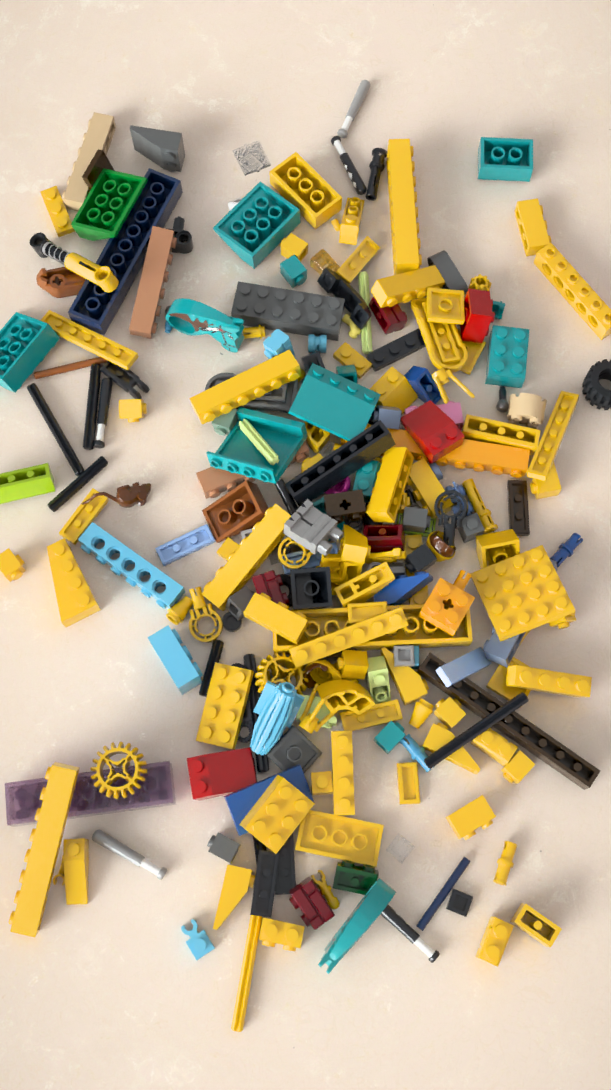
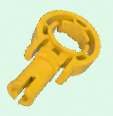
M287 537L278 547V559L288 569L302 568L307 564L313 553L308 552V549ZM287 541L289 543L285 545L286 548L291 544H296L302 549V558L295 562L297 564L302 561V564H288H293V561L287 558L285 548L283 554H281V548Z
M201 587L192 588L189 592L194 604V610H189L191 615L189 621L190 633L201 642H212L222 633V619L213 610L212 603L206 605ZM202 618H212L215 627L218 626L216 621L218 620L219 629L215 635L213 634L217 629H213L211 633L206 635L200 633L199 635L203 636L204 639L199 638L195 634L193 628L195 627L196 632L199 633L197 625Z

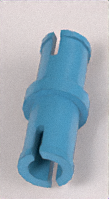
M410 734L406 735L405 738L410 744L405 739H402L400 743L412 755L411 758L413 760L416 759L428 773L431 768H428L424 763V759L428 757L423 746L420 747Z

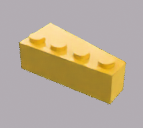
M65 538L47 546L61 623L68 627L100 611L101 609Z

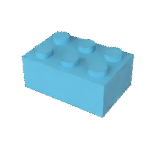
M168 625L148 637L182 695L202 683L200 677L203 674L196 662L191 663L193 658L185 645L181 647L180 644L183 642L176 629L171 630Z

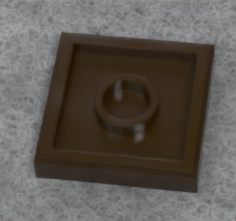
M97 150L82 176L90 190L103 168L115 171L103 150Z

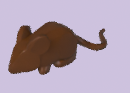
M136 482L131 487L129 485L118 487L116 497L106 492L96 493L83 502L82 505L90 502L97 496L104 495L124 508H130L136 504L143 506L151 491V484L147 483L139 486V482Z

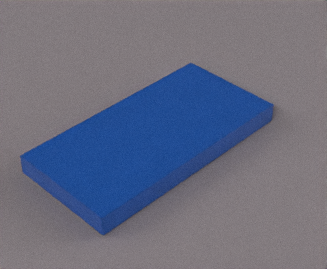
M300 764L224 796L239 836L248 833L239 824L277 775L284 777L314 802Z

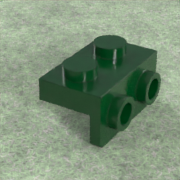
M349 860L337 862L333 882L334 889L366 895L378 879L379 872L375 870L374 866L363 864V867L354 865L355 863Z

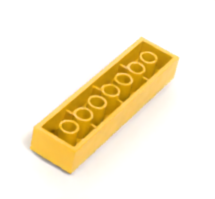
M410 139L388 140L386 164L394 275L420 269V265H422V255L419 254L421 241L418 238L419 222L416 220L418 218V207H415L417 191H414V187H416V177L413 176L415 162L412 161L414 149L413 146H410Z

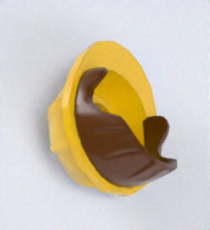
M433 531L428 535L426 545L436 556L437 562L450 560L454 557L456 547L455 545H447L443 541V532Z
M319 659L308 663L303 677L308 679V683L303 680L307 688H314L316 683L321 685L332 680H342L338 670L326 659Z

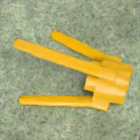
M443 367L431 375L445 404L449 402V398L443 385L449 382V377L471 398L475 397L452 374L450 369L446 371Z
M318 683L315 684L305 710L299 718L301 721L299 726L310 734L314 730L318 732L321 726L338 712H330L317 723L319 719L315 716L326 700L322 698L312 714H308L317 692L316 687L319 686Z

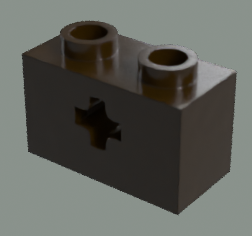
M362 489L324 495L325 514L331 519H335L337 524L342 523L343 520L359 521L365 517L366 508Z

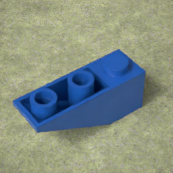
M425 571L417 572L415 576L410 577L407 575L397 576L395 580L374 595V602L387 601V606L402 605L433 581V577Z

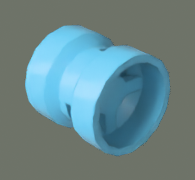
M309 334L308 353L315 351L326 353L327 335L315 336L314 334Z

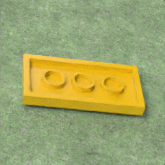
M215 662L196 741L235 750L254 671Z
M309 810L300 822L295 850L377 867L384 825Z

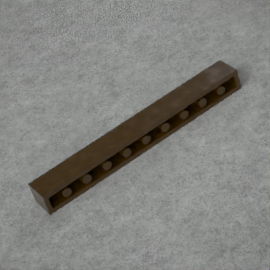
M432 653L428 654L417 671L420 676L453 699H457L463 706L482 719L504 705V703L468 678L446 687L436 672L440 666L446 663ZM515 711L493 725V727L583 790L590 788L600 773L598 768Z

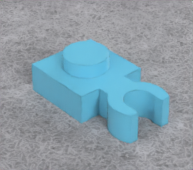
M192 919L193 929L191 931H188L184 925L181 926L184 934L190 936L191 939L186 941L195 959L199 960L215 949L205 930L200 933L198 932V924L196 920Z

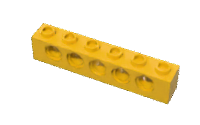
M552 243L539 250L533 262L601 340L611 334V309Z

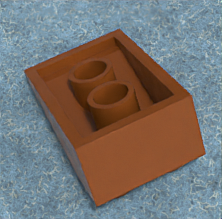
M246 480L203 509L202 512L216 542L220 543L228 537L231 538L240 534V531L253 528L257 522H261L265 517L264 514L268 506L257 484Z

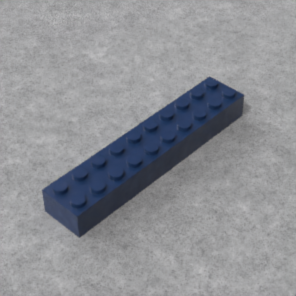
M148 169L144 176L148 181L117 236L109 238L96 261V264L110 268L119 281L117 288L112 292H104L100 286L86 279L68 311L71 321L101 335H105L144 264L152 227L164 228L183 193L181 180L153 169Z

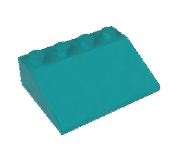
M260 181L213 227V230L244 262L255 269L281 243L283 238L287 237L301 223L300 209Z
M15 312L0 330V386L16 393L39 363L44 360L48 352L56 345L60 337L48 323Z
M312 363L288 414L350 441L365 430L381 394Z

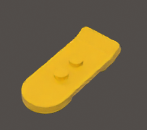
M427 297L411 300V309L414 312L432 364L438 370L444 367L446 371L450 369L452 373L461 370L467 361L468 353L456 324L427 322Z

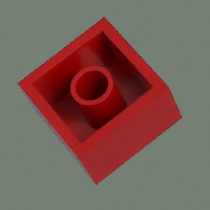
M468 288L464 299L465 321L463 325L459 324L462 341L482 343L485 336H488L489 325L493 323L495 313L492 312L493 299L490 298V291Z

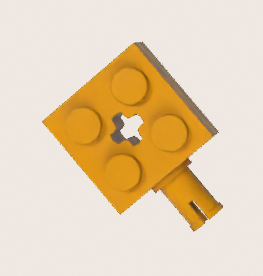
M460 570L453 584L440 577L418 616L451 636H454L475 599L474 596L464 591L472 577L470 573H467L465 578L462 579L466 572L464 570ZM446 604L449 605V608L447 610L444 609V606Z

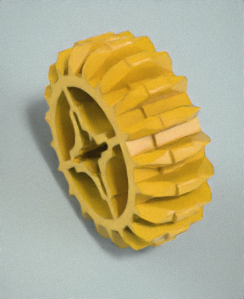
M277 652L274 653L273 657L269 654L266 660L262 659L261 665H258L256 668L257 673H255L254 677L258 680L255 682V686H261L258 689V693H262L267 683L266 674L268 669H271L273 676L270 682L277 685L283 682L291 683L290 679L292 676H295L297 694L303 695L302 692H305L307 689L303 680L308 683V679L303 678L305 671H302L305 666L302 665L296 668L291 654L289 657H286L285 652H282L281 656Z
M112 742L110 750L107 746H104V754L99 751L97 752V755L100 757L99 760H92V762L97 764V767L93 766L90 770L97 773L91 775V779H98L94 786H101L99 789L100 793H104L107 790V797L110 798L114 792V798L119 799L121 792L123 798H127L128 790L133 795L135 794L134 786L138 789L141 788V785L137 783L138 780L145 782L146 779L140 775L147 773L146 769H141L142 766L147 765V762L139 761L144 755L142 753L137 754L139 750L137 747L131 750L132 745L130 743H127L124 748L123 742H119L118 748H116L115 743ZM116 754H127L125 758L117 762L110 759V757ZM132 759L135 763L133 777L128 773V767ZM105 763L110 768V773L107 776L108 779L106 781L103 777V768ZM112 764H114L116 767L123 766V768L121 769L123 770V773L126 774V777L119 773L115 774V772L117 771H115V768L112 766ZM118 779H125L129 782L121 787L110 786Z

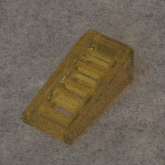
M321 249L310 259V266L320 275L325 268L323 267L326 264L334 272L340 268L324 249Z

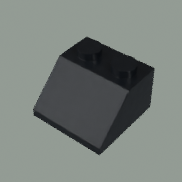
M330 567L290 570L293 610L333 607Z

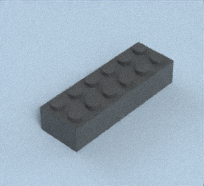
M238 281L231 317L243 319L244 323L242 325L259 327L261 325L265 326V329L275 331L279 329L282 332L305 336L309 334H314L315 336L327 335V339L338 341L345 299Z

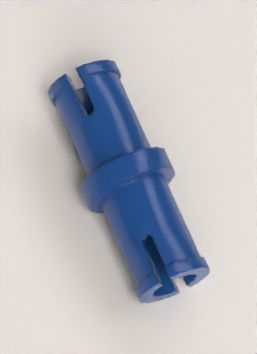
M573 533L549 559L556 561L557 567H559L567 557L573 555V551L583 542V539L580 538L579 534Z

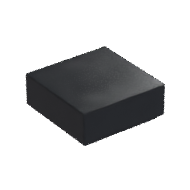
M453 889L446 909L467 917L473 896Z

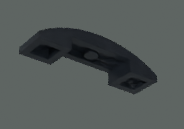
M325 267L317 282L327 293H333L335 297L345 299L344 307L351 313L349 318L360 330L363 329L372 316L366 302L345 279L330 268Z

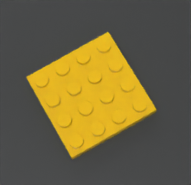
M543 545L470 573L500 642L575 612V608Z

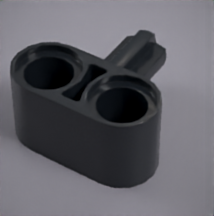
M180 216L174 219L173 229H169L174 231V236L177 238L175 249L172 248L171 252L187 254L193 249L192 235L190 232L183 230L185 220Z

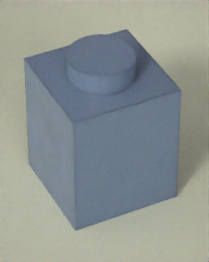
M376 405L371 419L373 424L381 420L386 428L399 429L402 411L396 407Z

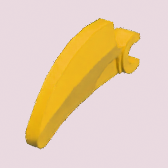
M394 548L389 552L371 553L369 557L365 558L364 563H394L397 560L406 559V551H401V548Z

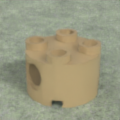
M516 393L510 395L506 416L508 423L514 425L524 424L528 428L537 429L538 425H542L544 422L547 400L541 401V396L529 393H520L519 397H516Z

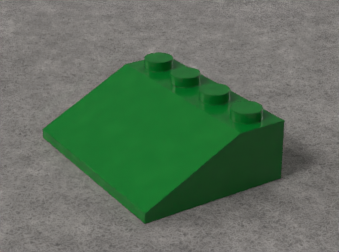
M103 168L71 223L78 236L91 241L116 237L148 179Z

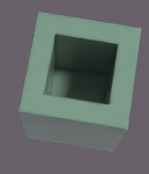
M234 408L231 412L222 414L212 421L213 428L217 434L225 436L231 432L238 422L237 409Z

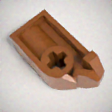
M66 267L50 270L42 268L36 278L37 285L56 298L78 295L86 281L85 278L68 270Z

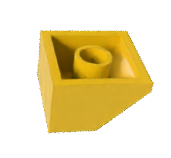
M392 366L370 388V390L381 394L376 405L399 408L402 411L401 415L418 398L407 378Z
M513 529L475 536L476 553L480 569L520 554L519 538Z

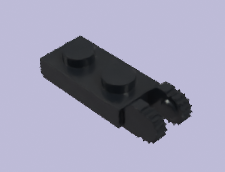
M107 361L100 368L104 375L124 391L129 392L135 399L142 398L140 393L133 388L135 385L145 393L150 390L140 380L139 376L130 369L126 370L110 361Z

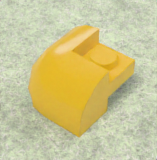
M338 550L337 554H328L327 556L322 554L320 565L316 566V568L330 567L332 595H337L334 588L359 576L363 564L342 561L340 550Z

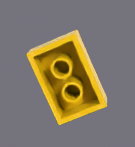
M277 775L239 825L277 854L315 803L284 777Z

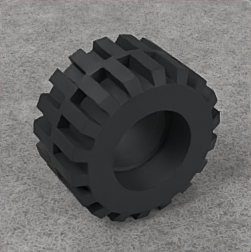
M603 359L602 362H596L589 369L582 383V392L586 394V401H591L590 405H596L597 409L603 407L604 410H609L611 407V390L603 388L599 380L606 379L611 381V360Z

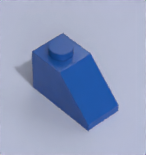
M413 366L404 375L418 398L424 403L431 400L436 404L442 398L437 384L427 368Z

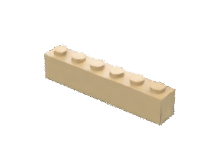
M94 112L92 119H89L87 133L83 135L82 147L78 149L77 161L73 163L72 175L68 177L67 189L62 194V200L65 203L66 209L79 211L89 194L90 189L82 176L98 149L103 150L105 155H107L116 129L114 116Z

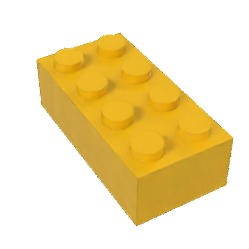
M297 152L269 171L270 184L287 201L300 209V215L315 230L342 210V197Z

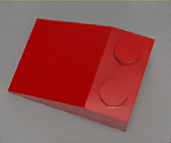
M431 400L400 419L402 425L431 464L460 447L465 438L455 422Z
M250 747L187 758L194 800H205L228 795L257 782Z

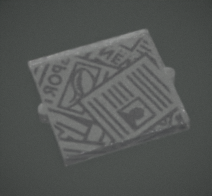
M259 140L248 145L244 144V146L233 150L245 176L271 166Z

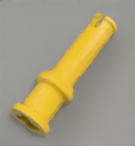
M472 478L465 480L462 486L485 529L483 534L496 531L498 526L492 520L491 511L486 509Z

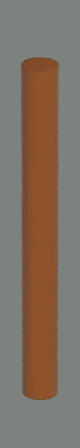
M102 357L83 360L34 372L35 379H40L90 367L93 363L103 364L107 360Z

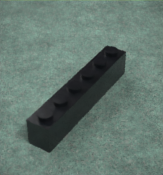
M379 420L284 485L300 507L307 499L310 501L314 500L396 444L389 430Z

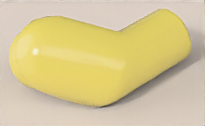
M345 314L342 321L350 326L351 330L348 332V335L356 339L360 335L361 330L349 318L350 315Z

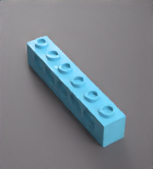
M92 522L79 537L80 548L84 552L96 555L95 559L102 565L107 563L111 566L110 570L116 575L120 576L122 574L125 576L127 583L133 587L136 585L140 587L141 592L148 598L154 597L157 600L156 603L163 609L166 607L171 608L185 594L183 586ZM99 543H105L103 548H96ZM113 554H120V557L118 559H111ZM129 564H134L135 568L133 570H126ZM144 575L151 576L147 582L141 581ZM159 586L166 587L162 593L156 592V589Z

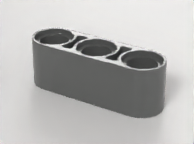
M445 250L427 258L428 265H436L445 280L442 289L462 290L464 295L467 293L468 287L465 280Z

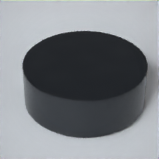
M228 612L222 618L223 627L229 632H235L240 629L242 620L237 621Z

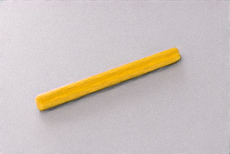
M251 915L231 1027L233 1031L242 1032L244 1027L262 916Z

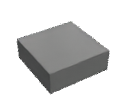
M414 645L393 646L394 667L415 665Z

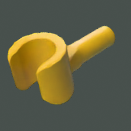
M63 855L59 873L53 878L54 885L57 884L59 876L63 879L62 886L65 885Z

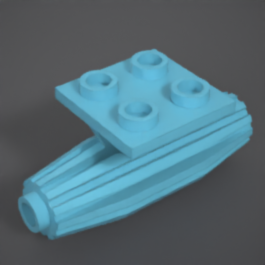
M267 680L253 711L259 714L254 725L250 748L256 754H268L280 739L285 727H291L305 698L297 694L293 684L283 682L277 685Z

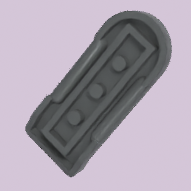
M234 373L217 374L207 382L205 390L236 375ZM298 379L290 381L280 388L274 389L262 397L239 407L250 410L288 413L296 398Z

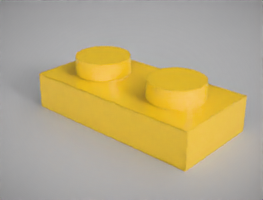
M346 342L333 353V357L343 366L354 365L359 379L372 368V363Z

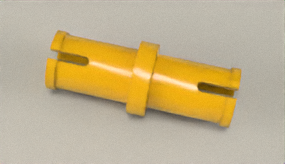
M509 841L504 842L501 858L497 860L498 868L493 882L506 886L510 868L514 866L512 862L517 844Z

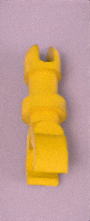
M318 870L321 879L317 881L314 875H311V879L321 889L320 893L325 896L330 908L335 910L340 905L339 900L331 892V886L327 885L324 873Z

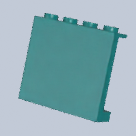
M239 407L236 412L238 422L215 453L209 451L206 453L210 466L276 484L308 437L305 423ZM247 419L278 455V463L271 465L240 429V421Z

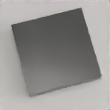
M292 725L266 756L282 771L300 764L303 773H305L322 752L295 725Z

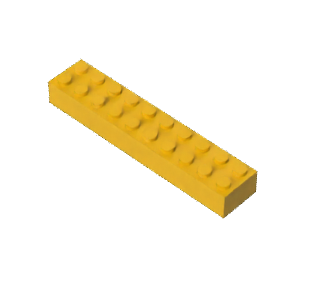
M424 604L387 606L388 611L402 606L409 626L350 648H356L357 651L381 650L383 647L390 650L393 649V646L414 645L419 646V648L470 646L473 641L470 608L454 636H451L418 617ZM446 604L444 606V609L447 610L449 608V605ZM347 608L290 610L293 613L299 611L304 614L309 623L298 644L349 626ZM273 632L274 653L277 652L279 655L282 652L290 654L289 648L298 645Z

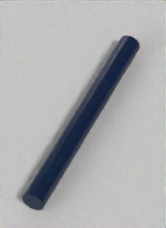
M463 857L416 925L422 931L471 862L466 857Z

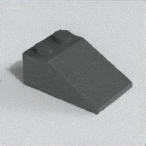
M130 125L134 150L165 170L181 172L185 158L182 133Z

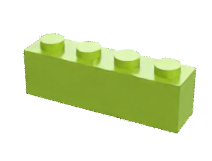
M48 463L0 474V504L55 492L54 478Z

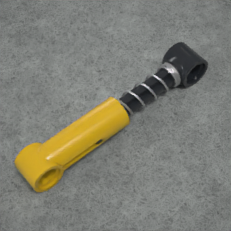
M41 232L31 237L30 245L41 258L50 257L55 259L57 262L65 265L68 270L100 286L104 292H112L117 288L119 281L109 267L100 266L77 253H68L67 250H62L61 247L57 248V245L53 244Z

